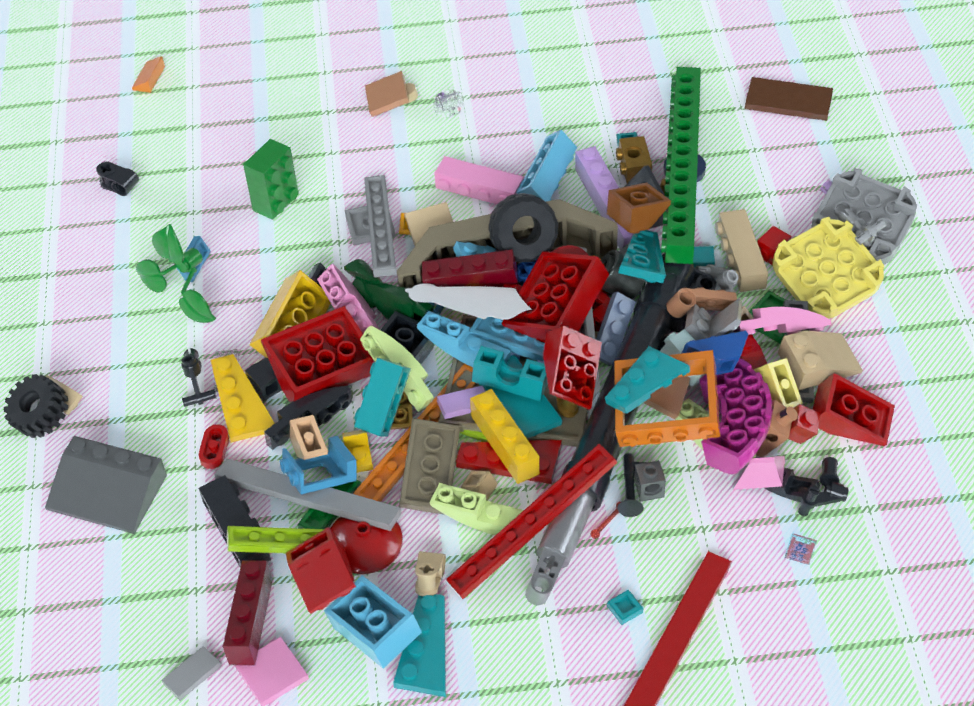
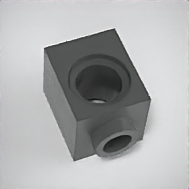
M660 461L636 464L634 483L640 502L665 498L666 479Z

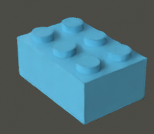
M362 575L355 581L356 587L349 594L337 598L324 612L337 632L384 669L422 631L410 611Z

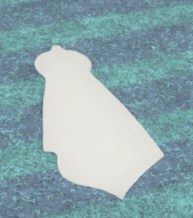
M423 283L415 285L413 288L405 289V292L409 293V297L416 302H433L481 319L494 317L505 320L531 309L522 300L515 288L481 286L437 287L432 284Z

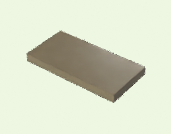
M412 418L399 501L400 508L443 514L430 505V500L439 483L453 485L460 426Z

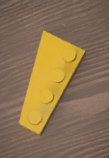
M234 354L211 359L231 443L264 435V431L274 425L275 422Z

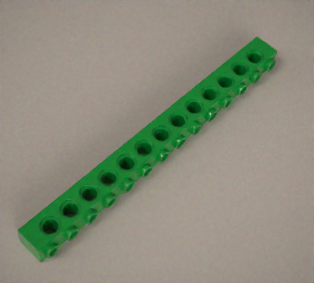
M676 67V75L672 74L665 197L671 200V205L663 213L661 253H666L665 263L693 264L701 68Z

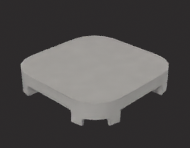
M854 168V171L837 173L834 176L832 184L817 212L813 214L811 228L820 224L821 219L826 217L839 220L841 211L848 215L844 211L846 208L850 209L858 218H862L865 221V226H871L881 218L887 226L876 233L877 236L873 245L866 247V249L876 261L881 259L882 263L886 264L897 254L914 221L918 204H916L911 190L904 186L900 190L862 175V169Z

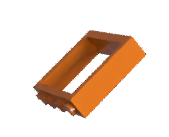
M713 350L669 355L690 366V372L684 376L707 374L709 417L625 425V413L615 408V432L619 447H634L646 444L657 445L666 442H684L696 439L707 440V438L720 437L717 375ZM638 358L614 361L615 385Z

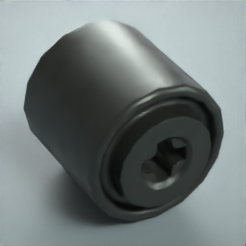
M611 250L601 259L602 264L609 273L602 290L611 295L619 292L633 300L642 289L645 280L618 273L625 255L617 250Z

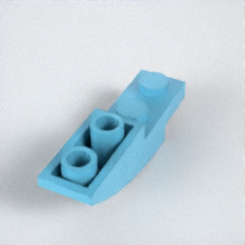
M428 311L417 324V329L432 343L455 359L473 367V362L481 346L504 352L503 359L505 363L511 357V350L469 334L470 327L431 311Z

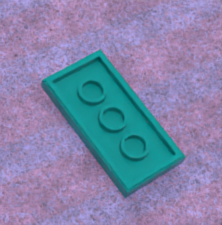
M512 355L506 363L515 369L523 368V365L515 355ZM479 384L483 386L485 391L493 390L527 439L562 425L561 417L544 394L541 401Z

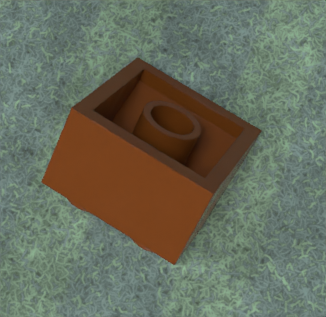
M648 183L612 189L608 191L607 215L627 230V232L635 234L650 229L671 205V200Z

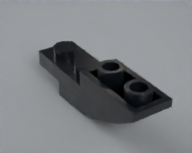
M339 386L323 389L297 399L277 411L278 422L264 431L266 445L273 451L289 440L290 420L313 415L318 427L329 422L332 416L340 410H345L352 402L351 388L349 386Z

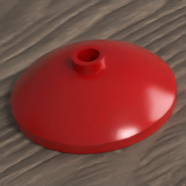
M339 517L331 526L332 531L346 550L351 571L354 574H371L383 570L394 562L401 551L403 536L398 522L395 523L391 531L371 526L367 522H357L344 517Z

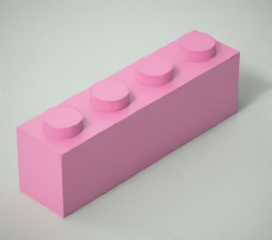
M444 156L434 172L437 189L493 204H498L506 197L517 194L516 192L524 179L523 176Z

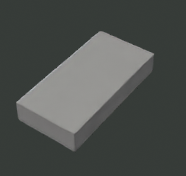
M202 646L163 678L162 683L181 701L221 667V663Z

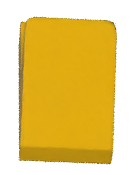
M356 430L342 433L344 445L356 459L357 473L373 470L367 432Z

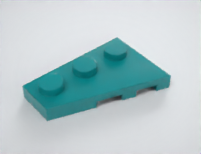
M648 346L605 397L606 404L627 414L650 399L651 394L659 388H666L679 375L682 374L684 376L689 373L690 366Z

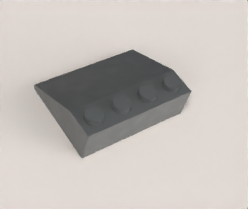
M73 436L62 454L45 509L135 534L167 477L162 459Z

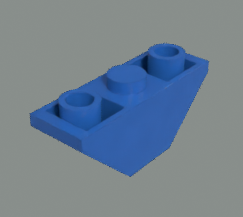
M747 331L731 332L707 339L692 340L685 344L682 353L713 350L716 375L733 372L742 354L748 333Z

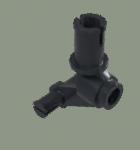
M190 348L191 354H189L188 349L185 350L184 357L181 360L184 375L191 378L195 395L182 397L184 407L197 403L202 405L205 401L217 399L215 389L202 393L200 391L197 376L201 373L202 365L198 359V351L194 348Z
M826 457L823 459L822 475L819 478V482L825 487L824 492H820L816 486L810 487L808 493L801 499V506L798 509V513L801 516H807L810 509L814 507L846 501L849 488L839 482L840 479L837 475L838 461L836 458Z

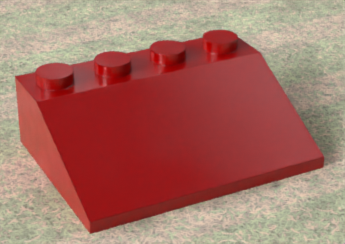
M542 252L518 293L531 309L513 318L505 319L501 324L504 327L544 343L546 333L561 326L578 332L609 273L598 256Z
M345 306L261 339L262 346L280 387L290 403L323 389L348 386L371 376V366L375 362L369 352L364 349L360 340L363 333Z

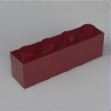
M513 250L423 261L422 281L437 287L503 286V284L513 285L518 284L517 264Z
M242 561L223 642V649L229 665H255L273 582L267 561Z

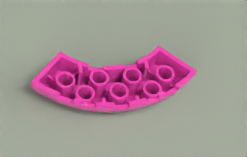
M739 358L733 372L717 375L718 407L722 415L721 422H719L720 437L707 438V440L703 439L701 441L707 465L730 475L738 473L755 456L768 434L772 420V399L769 387L762 379L760 372L756 373L752 369L751 364ZM705 374L699 381L704 402L709 404L707 374Z

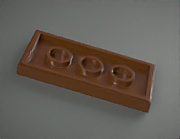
M751 77L745 109L827 121L833 88Z

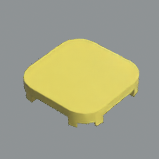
M830 217L821 219L820 224L788 242L784 239L778 245L773 258V269L777 277L796 301H808V311L820 314L828 319L838 316L873 296L881 286L884 278L883 269L885 267L881 259L876 261L863 244L859 245L856 242V235L852 231L853 225L847 220L845 222L833 220Z

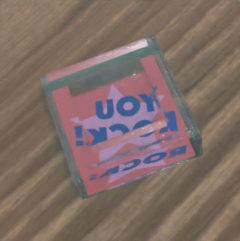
M792 533L785 552V558L810 566L817 540Z

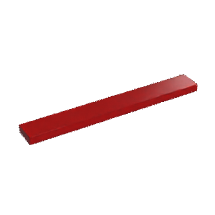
M598 444L445 580L462 599L466 598L616 465L617 461Z
M707 552L624 706L658 705L732 565L731 560L712 552Z

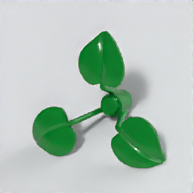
M168 224L153 235L152 244L162 258L168 259L169 262L175 264L160 272L159 266L155 261L144 259L136 265V272L150 290L158 293L163 292L167 287V282L163 275L176 268L182 273L190 272L181 290L183 297L179 299V305L184 314L191 320L199 323L213 322L217 318L212 314L203 296L195 290H187L193 275L197 272L195 267L203 260L202 255L195 248H190L183 253L172 225Z

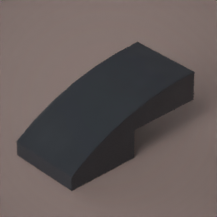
M784 468L782 486L766 487L764 489L784 498L801 502L802 497L808 493L810 487L816 486L820 488V483L818 479L795 476L793 469Z

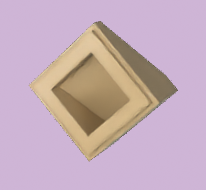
M471 471L460 488L485 494L486 500H488L497 486V481L490 471Z

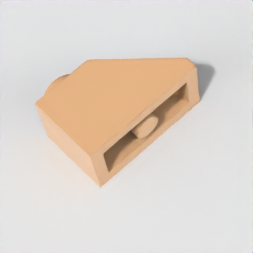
M313 415L290 420V441L298 458L306 460L328 454L327 447Z

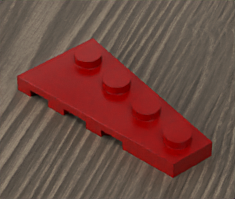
M562 440L529 441L539 455V475L528 480L552 484L562 447ZM461 442L456 458V468L490 471L491 474L512 477L489 442Z

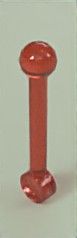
M621 502L616 504V509L597 529L591 531L590 535L592 538H599L600 532L619 513L617 507Z

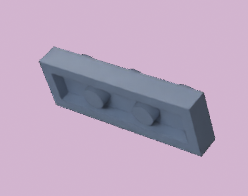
M619 292L612 294L596 340L602 342L599 361L609 366L613 364L636 304L634 300Z

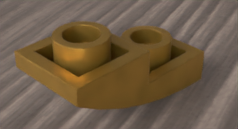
M404 391L391 430L407 429L411 426L413 407Z

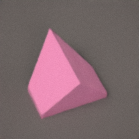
M785 456L752 458L733 490L781 487Z

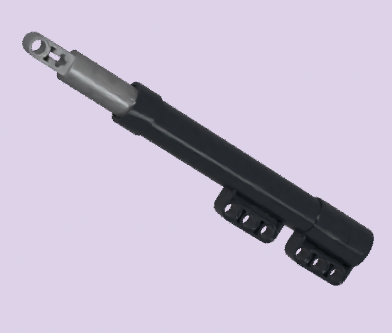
M666 253L662 254L666 274L664 282L650 283L646 281L634 308V316L614 361L639 358L648 346L660 351L666 344L664 340L669 336L670 331L679 333L685 329L687 313L681 318L673 317L667 310V302L682 288L695 289L703 287L708 290H715L717 287L716 279L707 273L695 269L693 264L665 263ZM614 362L573 457L565 466L562 476L598 444L608 451L616 461L619 457L622 447H619L615 432V408L606 404L605 397L615 386ZM639 406L629 413H625V425H632ZM614 466L547 525L536 552L539 561L525 592L526 599L532 605L539 606L546 603L561 568H566L569 565L590 513L597 511L601 507L610 485V476ZM546 567L550 569L548 575L544 573ZM535 587H540L543 589V592L538 591Z

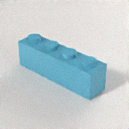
M562 130L545 138L516 192L517 194H532L545 202L551 201V196L559 187L558 183L561 177L565 175L566 168L573 160V155L577 149V146Z

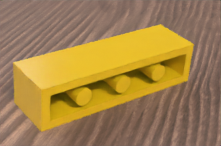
M490 389L471 397V417L516 483H522L539 475V455L493 390Z

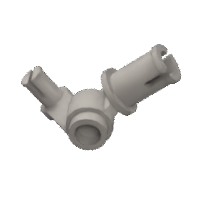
M848 208L844 209L848 215L843 213V211L839 214L840 221L845 222L847 220L853 225L852 231L856 234V242L859 245L863 244L865 247L872 246L877 236L876 233L887 226L881 218L873 225L865 226V221L862 218H858Z
M709 264L706 267H695V269L717 279V284L721 290L735 293L733 286L738 281L736 271Z

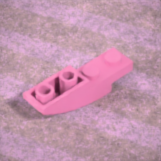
M331 264L317 280L333 308L338 309L345 306L363 334L369 326L379 329L374 321L376 315L366 300L348 278L334 264Z
M766 307L752 309L753 319L740 321V325L733 332L747 331L749 335L756 333V328L763 327L764 331L778 329L779 333L791 335L805 329L817 332L824 331L823 326L832 324L830 319L808 310L791 307Z

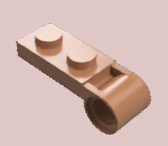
M703 287L695 289L682 288L667 302L666 307L673 317L681 318L695 304L700 309L722 311L736 301L737 296L736 293L726 292L725 290H708Z

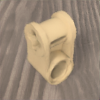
M419 551L415 567V574L418 576L415 592L418 595L424 597L437 594L441 578L445 572L446 554Z

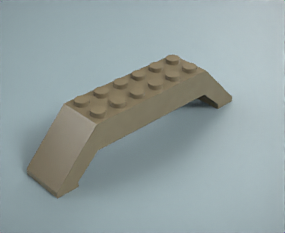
M561 199L546 201L555 212L558 221L557 239L552 249L548 252L554 251L561 246L572 245L586 248L589 256L595 255L602 259L609 251L617 250L618 225L616 222ZM491 214L429 227L397 270L398 287L413 288L415 285L423 284L422 262L456 257L453 249L456 241L495 248L488 230ZM531 216L520 217L513 226V236L515 239L521 240L531 234L534 227Z

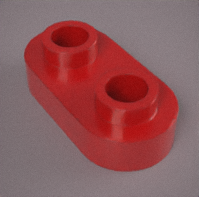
M211 425L204 432L198 453L200 463L204 468L215 469L224 461L229 435L226 427L223 425Z

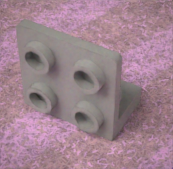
M737 299L712 319H710L709 313L704 308L700 309L695 304L687 312L685 330L696 341L712 336H721L728 331H734L741 323L742 301Z

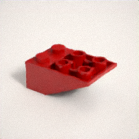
M565 326L547 332L543 359L549 393L590 410L592 408L602 342Z
M330 527L285 553L289 569L310 614L326 608L330 602L339 597L346 596L356 587L346 550Z

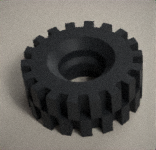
M33 374L32 378L24 377L23 383L18 381L15 384L17 386L15 390L11 388L8 392L11 394L10 398L6 397L5 403L8 406H5L3 411L7 413L4 417L10 426L27 437L36 438L38 436L41 438L45 437L44 432L51 434L54 426L58 428L61 425L58 421L60 418L64 420L66 416L63 411L68 410V405L64 403L68 401V396L65 395V390L51 379L41 374L40 376ZM40 399L37 407L30 412L32 404Z

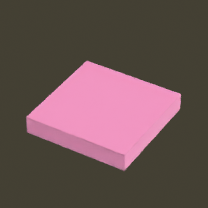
M281 637L258 650L255 665H235L236 670L261 706L268 705L309 680L308 674Z

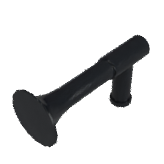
M631 453L623 456L625 500L619 503L617 507L618 512L626 517H635L644 510L643 504L635 499L634 474L636 464L647 462H634V455Z

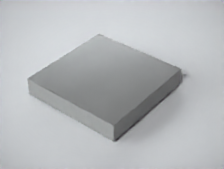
M367 206L344 210L353 246L369 243ZM390 216L391 229H392V238H393V237H396V234H395V229H394L393 222H392V219H391V216Z

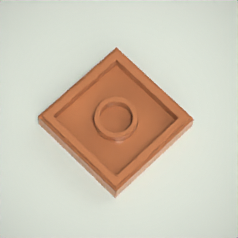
M402 71L365 85L369 113L372 117L409 103L405 76Z
M688 376L676 377L668 387H661L653 392L651 398L645 401L644 404L675 420L679 416L690 378Z

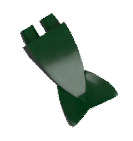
M356 259L344 266V270L355 278L352 284L363 296L370 308L376 307L387 320L396 311L420 322L428 311L433 312L434 306L432 304L412 300L409 297V293L405 292L407 288L383 283L380 277H374L373 269L364 260Z

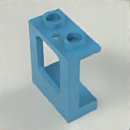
M338 436L328 438V454L306 460L301 458L293 459L286 448L282 449L283 459H280L281 471L283 474H287L291 485L295 486L300 494L357 481L356 459ZM323 466L332 476L331 478L304 484L303 470Z

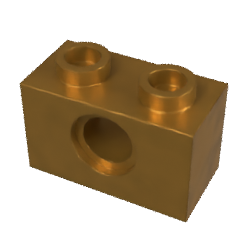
M644 136L619 139V148H616V159L621 161L619 163L620 174L625 176L626 183L644 166L649 165L652 170V161Z

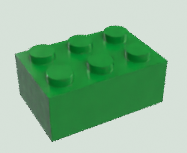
M270 138L243 164L252 210L274 220L299 195L291 147Z

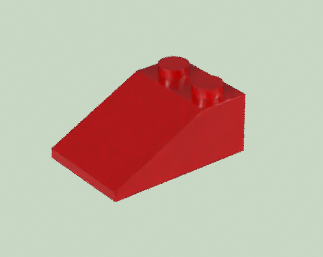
M833 373L818 385L812 410L820 413L819 429L830 435L886 446L895 405Z

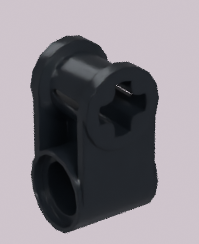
M102 162L96 167V172L101 178L100 186L120 196H127L139 181L138 175L133 170L118 166L112 162Z

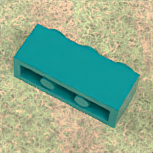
M377 358L370 369L371 378L369 383L363 389V401L361 407L355 413L354 420L356 422L354 427L380 437H388L411 368L387 359Z

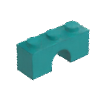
M485 346L480 347L473 362L472 382L541 401L548 383L544 363L527 359L523 368L515 369L505 363L503 359L504 352Z

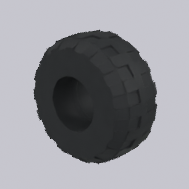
M519 193L506 197L496 205L490 216L488 230L490 239L498 251L513 250L516 262H533L539 258L542 252H548L554 246L558 235V221L555 212L544 200L532 194ZM531 216L534 222L531 234L521 240L515 239L513 236L515 222L520 217Z

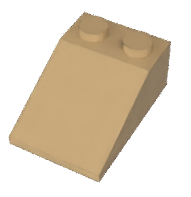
M817 331L794 333L783 337L778 350L781 360L785 358L788 360L798 391L819 385L833 373L846 378L863 372L842 333Z

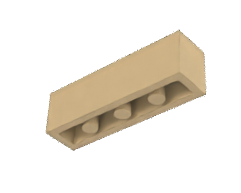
M746 210L720 212L718 222L715 223L716 234L721 236L722 251H726L727 266L731 267L738 274L737 286L739 291L766 289L768 271Z

